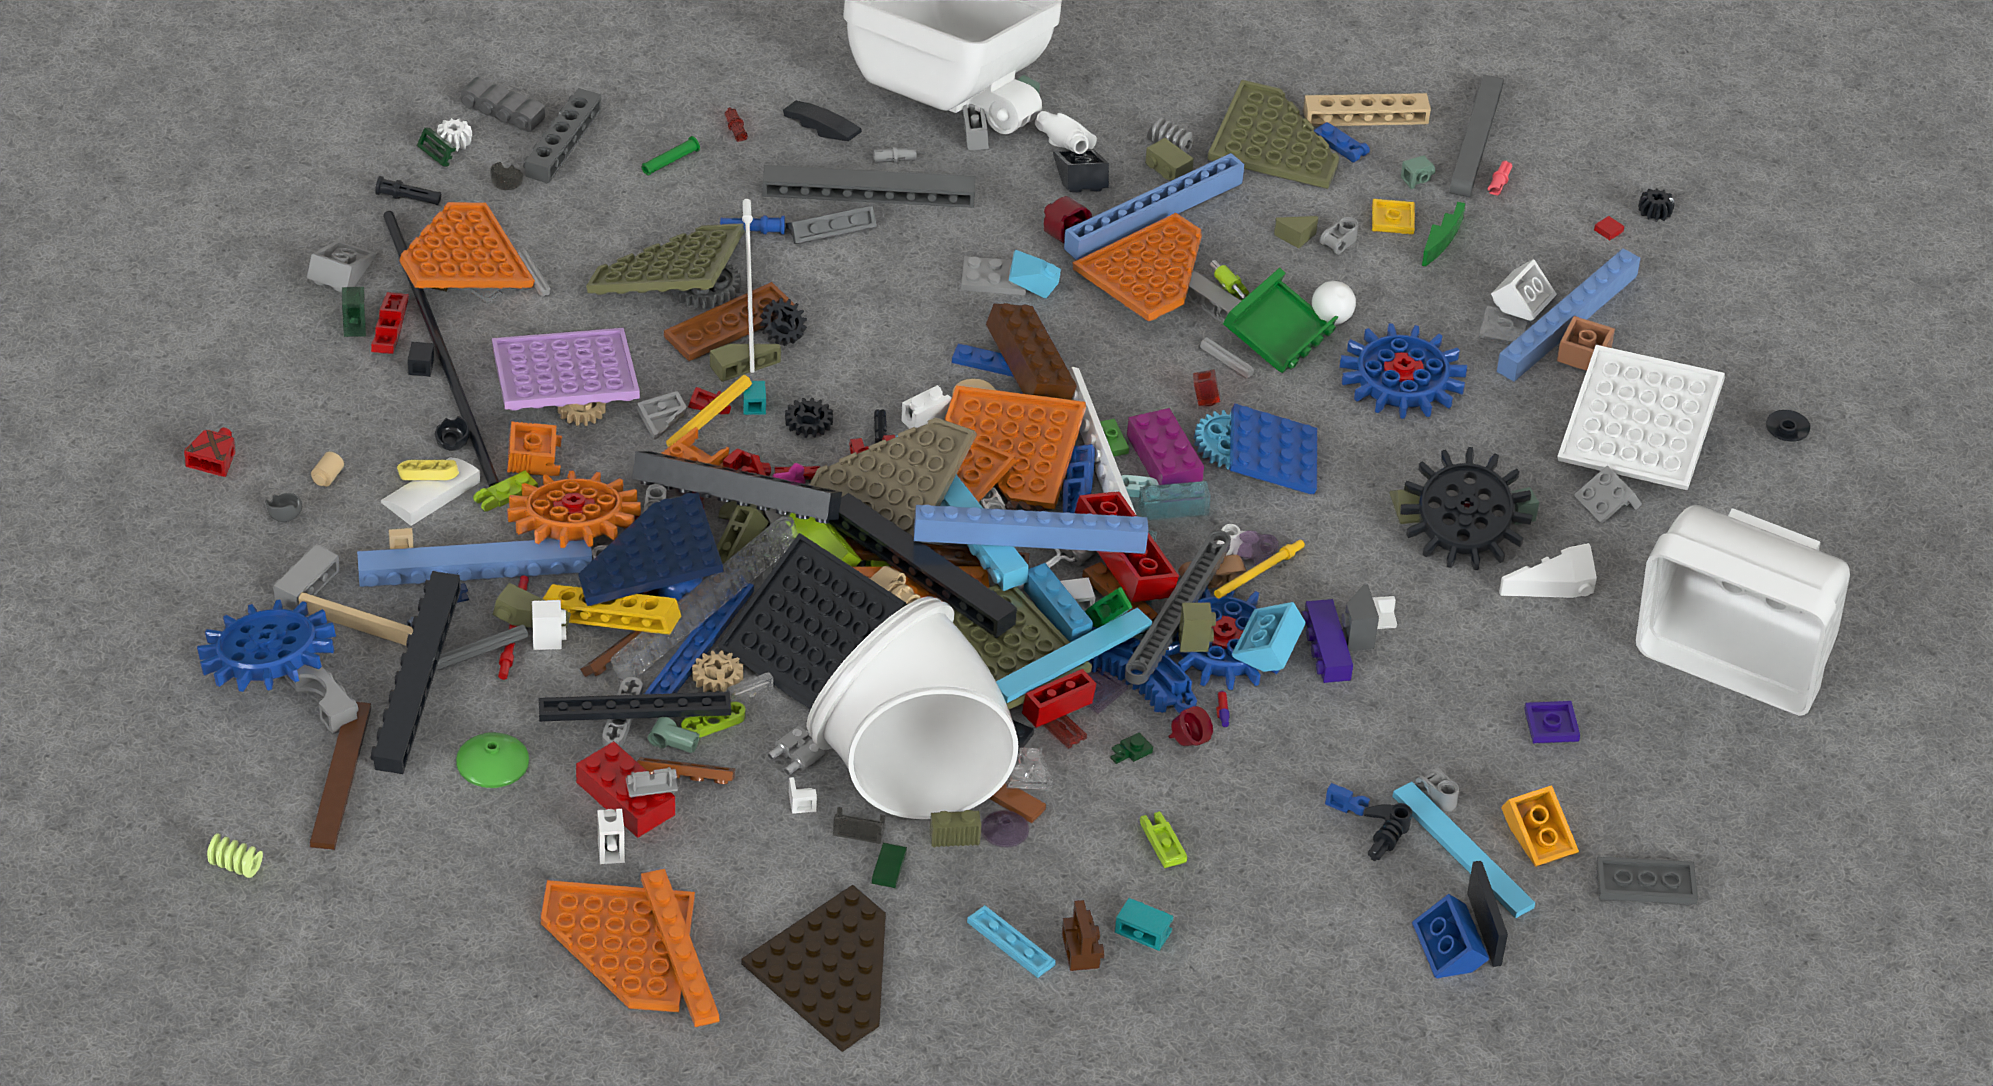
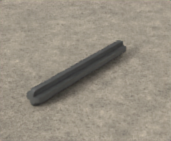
M520 625L442 653L436 671L528 637L527 629L524 625Z

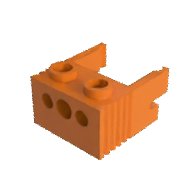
M511 421L507 472L520 473L526 471L532 475L547 474L548 476H559L561 465H555L554 461L556 446L561 447L562 436L556 435L557 425L515 423Z
M695 427L676 441V443L668 447L667 450L661 452L666 455L723 466V460L729 455V448L721 449L713 456L705 453L693 445L695 439H698V428Z

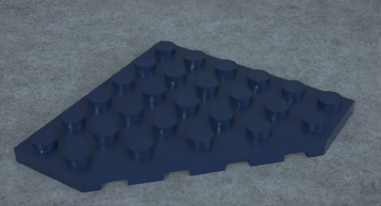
M687 493L680 497L663 499L660 502L653 503L578 574L587 606L724 572L699 493Z

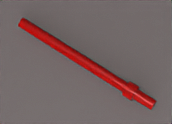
M521 576L518 587L527 591L529 577ZM512 624L509 625V629L517 627ZM515 642L506 645L504 652L500 655L498 677L502 680L507 679L509 668L513 665Z

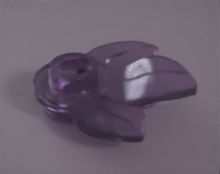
M1245 531L1239 535L1244 543L1240 545L1237 555L1241 558L1254 559L1256 566L1273 556L1278 549L1279 543L1273 535H1261L1255 531Z

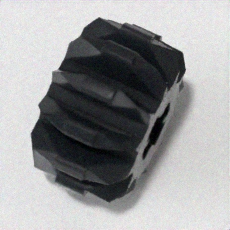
M1656 188L1655 190L1648 189L1647 192L1642 193L1638 207L1639 211H1641V216H1647L1648 220L1654 218L1657 222L1658 219L1665 221L1666 218L1671 217L1675 203L1671 193H1666L1665 190L1660 191Z

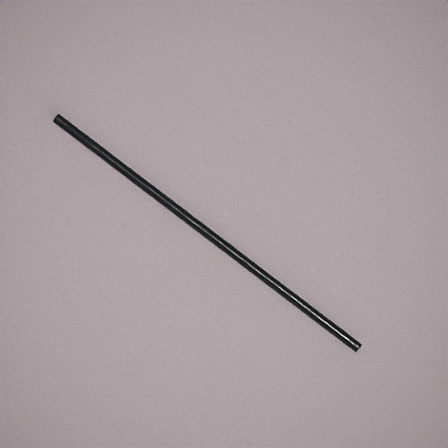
M386 211L383 217L400 258L404 250L408 248L394 213ZM406 273L460 414L468 422L469 437L487 483L491 487L499 483V480L424 289L415 288Z

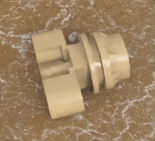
M888 566L882 567L870 578L907 604L921 598L914 593L910 586L905 584L906 576L904 573Z

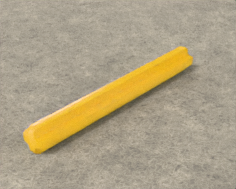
M742 375L667 439V447L676 443V441L695 427L699 431L752 385L751 379L746 375Z

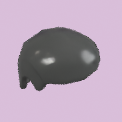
M284 493L279 496L274 494L271 502L265 500L270 517L278 522L293 520L299 515L303 507L300 497L294 493Z

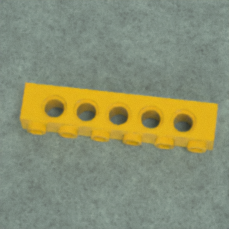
M555 584L550 586L543 597L546 601L561 600V608L571 613L569 623L670 635L681 618L676 598L634 594L587 606L581 587Z

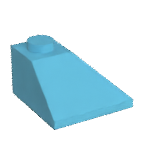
M1015 250L1009 281L1043 298H1047L1059 283L1061 269L1040 258Z

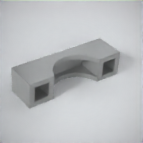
M303 665L297 670L300 681L296 683L288 675H285V678L296 692L312 691L324 697L319 702L320 720L332 734L340 731L342 725L357 719L359 709L356 701L347 696L343 686L338 685L334 681L330 671H326L323 667L316 669Z

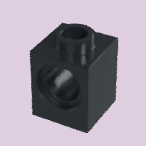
M411 342L408 356V375L431 377L434 363V343Z

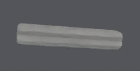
M526 250L519 251L518 255L535 280L533 286L538 294L542 297L548 296L550 294V287Z
M1206 337L1201 341V349L1245 378H1250L1254 374V367L1210 338Z

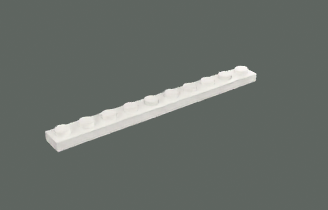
M1071 367L1069 372L1077 385L1072 400L1086 402V410L1080 426V433L1085 445L1092 444L1095 447L1094 469L1104 493L1120 491L1135 513L1079 368Z

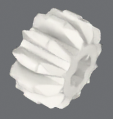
M451 118L450 121L443 120L442 124L438 125L437 134L453 145L458 152L459 148L465 150L466 146L470 145L472 130L471 126H468L467 121L461 122L460 118L457 120Z

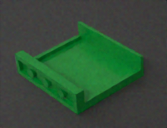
M1279 267L1229 312L1223 325L1276 370L1283 373L1288 368L1292 370L1298 364L1300 357L1304 359L1311 352L1312 346L1318 347L1323 341L1324 335L1330 336L1336 329L1334 324L1338 316H1334L1329 322L1321 320L1309 303L1282 282L1286 272Z

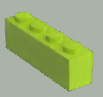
M791 513L786 518L787 522L792 526L790 531L797 536L801 533L851 567H856L861 562L859 556L830 523L816 522L814 517H809V519L796 518L795 513Z

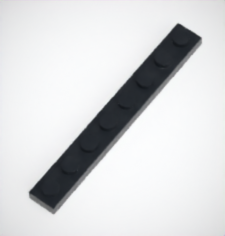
M730 692L539 698V722L731 715Z

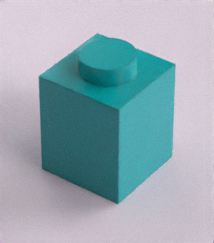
M751 381L752 385L743 392V414H766L765 381Z

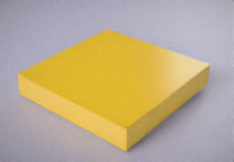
M1372 200V231L1414 234L1415 202Z

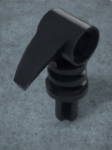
M1397 803L1394 805L1381 804L1365 808L1364 816L1385 820L1383 826L1373 836L1374 844L1368 851V856L1371 857V860H1380L1386 851H1392L1396 847L1399 838L1409 831L1412 817L1410 806L1404 803Z

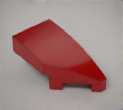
M696 387L688 407L702 410L718 397L721 391L714 394ZM728 405L718 414H729L731 406Z
M737 448L723 460V467L737 470L742 466L748 467L752 462L751 456L755 454Z

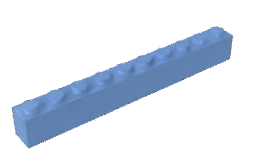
M1230 153L1070 227L1065 232L1064 250L1073 258L1079 260L1174 213L1179 214L1242 184L1244 164Z
M1625 249L1620 250L1500 352L1497 372L1515 382L1561 342L1574 316L1587 320L1635 279L1638 274L1641 258Z
M916 505L914 541L1144 554L1146 552L1148 538L1147 517Z
M545 539L539 544H536L535 540L357 552L360 587L425 583L426 579L430 580L432 571L460 575V580L462 581L502 577L513 578L523 575L538 576L580 573L592 561L591 547H588L584 540L568 541L565 548H560V543L557 539Z

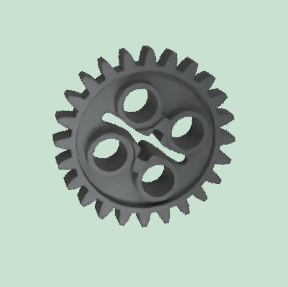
M732 264L725 265L713 288L708 290L692 288L687 291L671 289L672 295H674L675 300L679 299V303L686 302V306L694 304V308H697L699 305L706 308L707 305H710L713 308L716 303L722 305L723 301H730V297L736 298V293H740V288H742L741 276L737 268L733 269Z

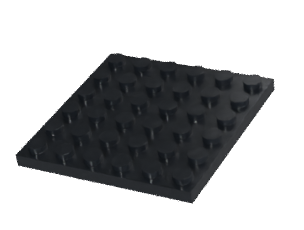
M799 533L717 647L727 654L732 653V658L738 657L741 664L811 710L825 684L850 653L880 624L908 604Z

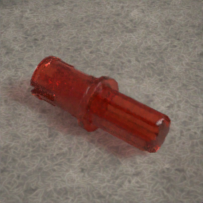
M727 108L728 110L724 114L728 121L729 130H732L737 142L745 141L748 135L744 128L743 119L739 118L736 109Z

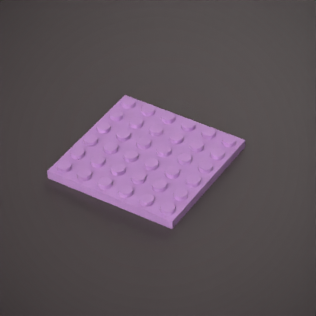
M624 328L492 338V348L505 410H520L521 408L530 407L539 409L544 406L554 405L562 407L567 404L585 405L591 402L608 403L615 400L631 401L640 398V390Z

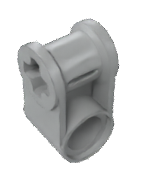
M1353 217L1342 218L1323 232L1320 244L1323 246L1327 245L1333 249L1335 254L1339 255L1356 242L1358 221Z
M1434 768L1425 777L1420 776L1416 778L1415 785L1438 808L1443 811H1452L1456 808L1459 786L1445 775L1441 769Z

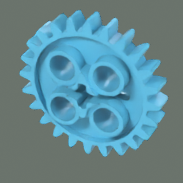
M1222 410L1221 415L1214 411L1213 416L1206 414L1205 419L1201 418L1200 423L1197 424L1193 437L1195 439L1194 445L1198 446L1197 452H1203L1202 458L1210 457L1209 463L1216 461L1218 462V467L1224 464L1226 469L1229 470L1231 412L1230 415H1227Z

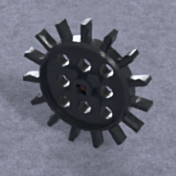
M1468 447L1466 451V463L1457 464L1452 463L1446 449L1441 450V462L1444 468L1437 472H1434L1423 461L1420 462L1418 470L1428 479L1424 486L1406 480L1404 486L1405 491L1420 496L1419 504H1401L1400 514H1417L1420 519V523L1407 528V537L1411 538L1425 532L1431 540L1425 545L1423 556H1429L1437 546H1440L1449 551L1446 559V566L1448 568H1452L1456 560V554L1459 553L1470 554L1473 569L1479 570V553L1490 550L1495 559L1502 563L1505 554L1498 544L1504 538L1519 547L1523 544L1524 538L1510 529L1512 523L1531 525L1532 521L1531 514L1515 511L1516 503L1526 502L1531 499V491L1512 493L1508 486L1519 478L1520 471L1515 469L1506 476L1501 477L1493 471L1498 464L1499 455L1496 453L1489 459L1486 467L1474 464L1473 447ZM1472 478L1475 480V483L1468 484L1464 480ZM1454 490L1458 495L1449 496L1446 492ZM1486 494L1490 499L1481 500L1478 496ZM1432 502H1436L1440 505V507L1431 508L1429 504ZM1499 510L1502 511L1504 515L1498 517L1495 516L1492 512ZM1452 519L1454 524L1447 525L1443 520ZM1484 523L1486 528L1479 529L1475 524ZM1465 535L1469 539L1467 541H1460L1457 537Z

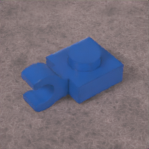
M1331 783L1327 789L1325 805L1345 813L1350 810L1357 815L1363 816L1365 807H1369L1370 799L1365 796L1352 797L1353 791Z

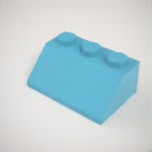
M1294 602L1254 609L1232 656L1263 672L1284 669L1306 623Z

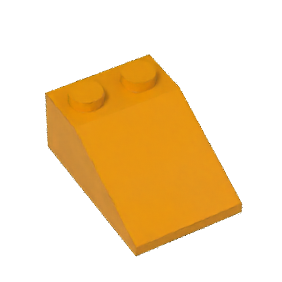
M1552 785L1511 798L1501 807L1509 828L1535 867L1579 852Z

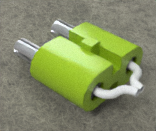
M1216 260L1210 263V266L1215 270V278L1223 286L1222 289L1241 301L1250 294L1241 282L1242 279L1235 275L1226 265L1220 266Z

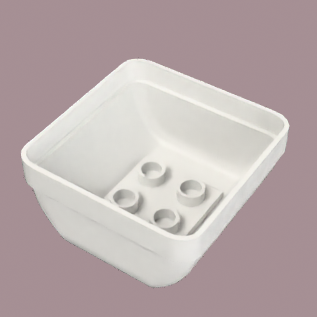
M845 0L843 17L847 21L850 48L860 71L868 82L944 111L949 110L957 113L963 109L964 105L967 104V108H969V104H973L976 111L980 112V108L984 109L989 125L1001 134L1012 133L1019 127L1035 120L1037 114L1042 110V100L1039 93L1032 86L1016 80L1015 73L1033 63L1047 47L1054 27L1060 21L1062 0Z
M1700 505L1690 506L1678 515L1668 532L1659 537L1646 562L1636 646L1648 658L1798 716L1805 715L1809 712L1821 687L1824 667L1839 631L1850 578L1849 566L1842 559L1819 551L1820 541L1732 508L1727 516Z

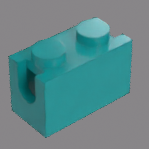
M1128 898L1116 917L1115 933L1160 951L1172 932V928L1169 926L1174 916L1148 906L1143 902Z

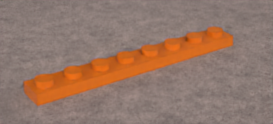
M660 869L641 873V882L694 1026L699 1027L719 1022L717 1007L666 870Z

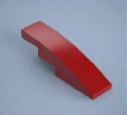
M386 293L379 310V320L375 326V337L371 343V352L394 353L400 336L409 294Z

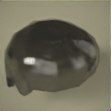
M497 162L490 168L492 183L498 189L513 190L523 182L524 175L522 171L515 168L514 165L505 168L501 162Z

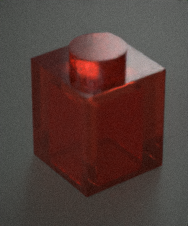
M1215 369L1193 373V383L1198 405L1213 406L1219 403L1220 390Z

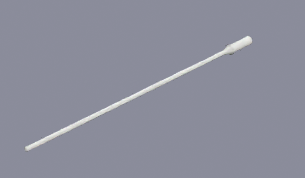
M744 199L742 221L745 223L750 372L754 373L750 223L753 217L751 215V201Z

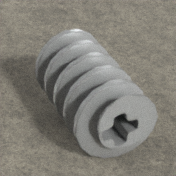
M1163 117L1154 122L1148 129L1147 139L1152 140L1154 143L1166 138L1187 154L1192 148L1193 133L1191 131L1186 133L1185 128L1179 129L1177 124L1172 126L1171 121L1165 123V118Z

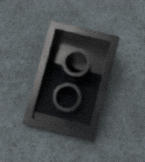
M1094 149L1086 150L1082 154H1077L1071 150L1053 151L1062 184L1069 192L1078 193L1082 192V189L1098 192L1102 191V188H1109V163Z

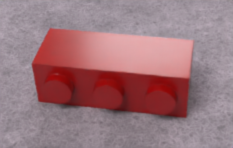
M1080 669L1025 694L1022 714L1037 728L1092 704L1096 683L1083 669Z

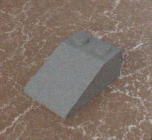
M337 240L312 253L307 278L314 280V283L317 285H329L334 287L333 289L336 291L346 292L355 287L377 253Z

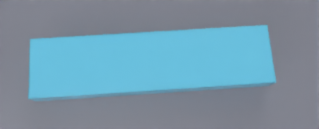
M984 905L967 918L968 924L1037 978L1055 966V959Z

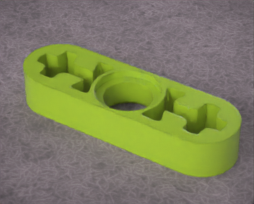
M731 702V715L687 717L682 721L681 728L699 733V738L742 723L745 720V706L740 702ZM715 718L718 719L719 722L716 724H711L707 722V720Z

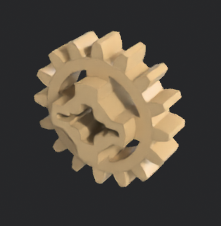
M591 402L585 405L567 404L558 407V414H561V419L567 418L568 424L574 421L576 426L580 423L588 426L589 421L595 424L596 418L602 419V414L606 413V403Z
M722 650L719 654L711 651L709 656L703 653L702 659L696 658V664L692 666L693 681H696L697 688L703 686V692L712 690V692H725L727 689L733 692L734 686L739 687L740 681L743 680V664H739L738 657L732 659V653L726 656Z

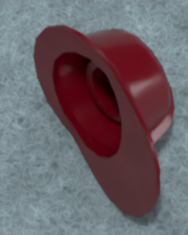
M1199 706L1185 709L1172 720V733L1168 737L1175 738L1181 746H1198L1208 742L1213 734L1211 718Z

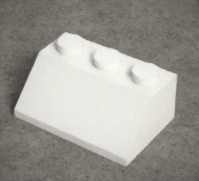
M1534 259L1514 269L1491 293L1494 303L1499 306L1502 312L1529 321L1535 319L1557 295Z

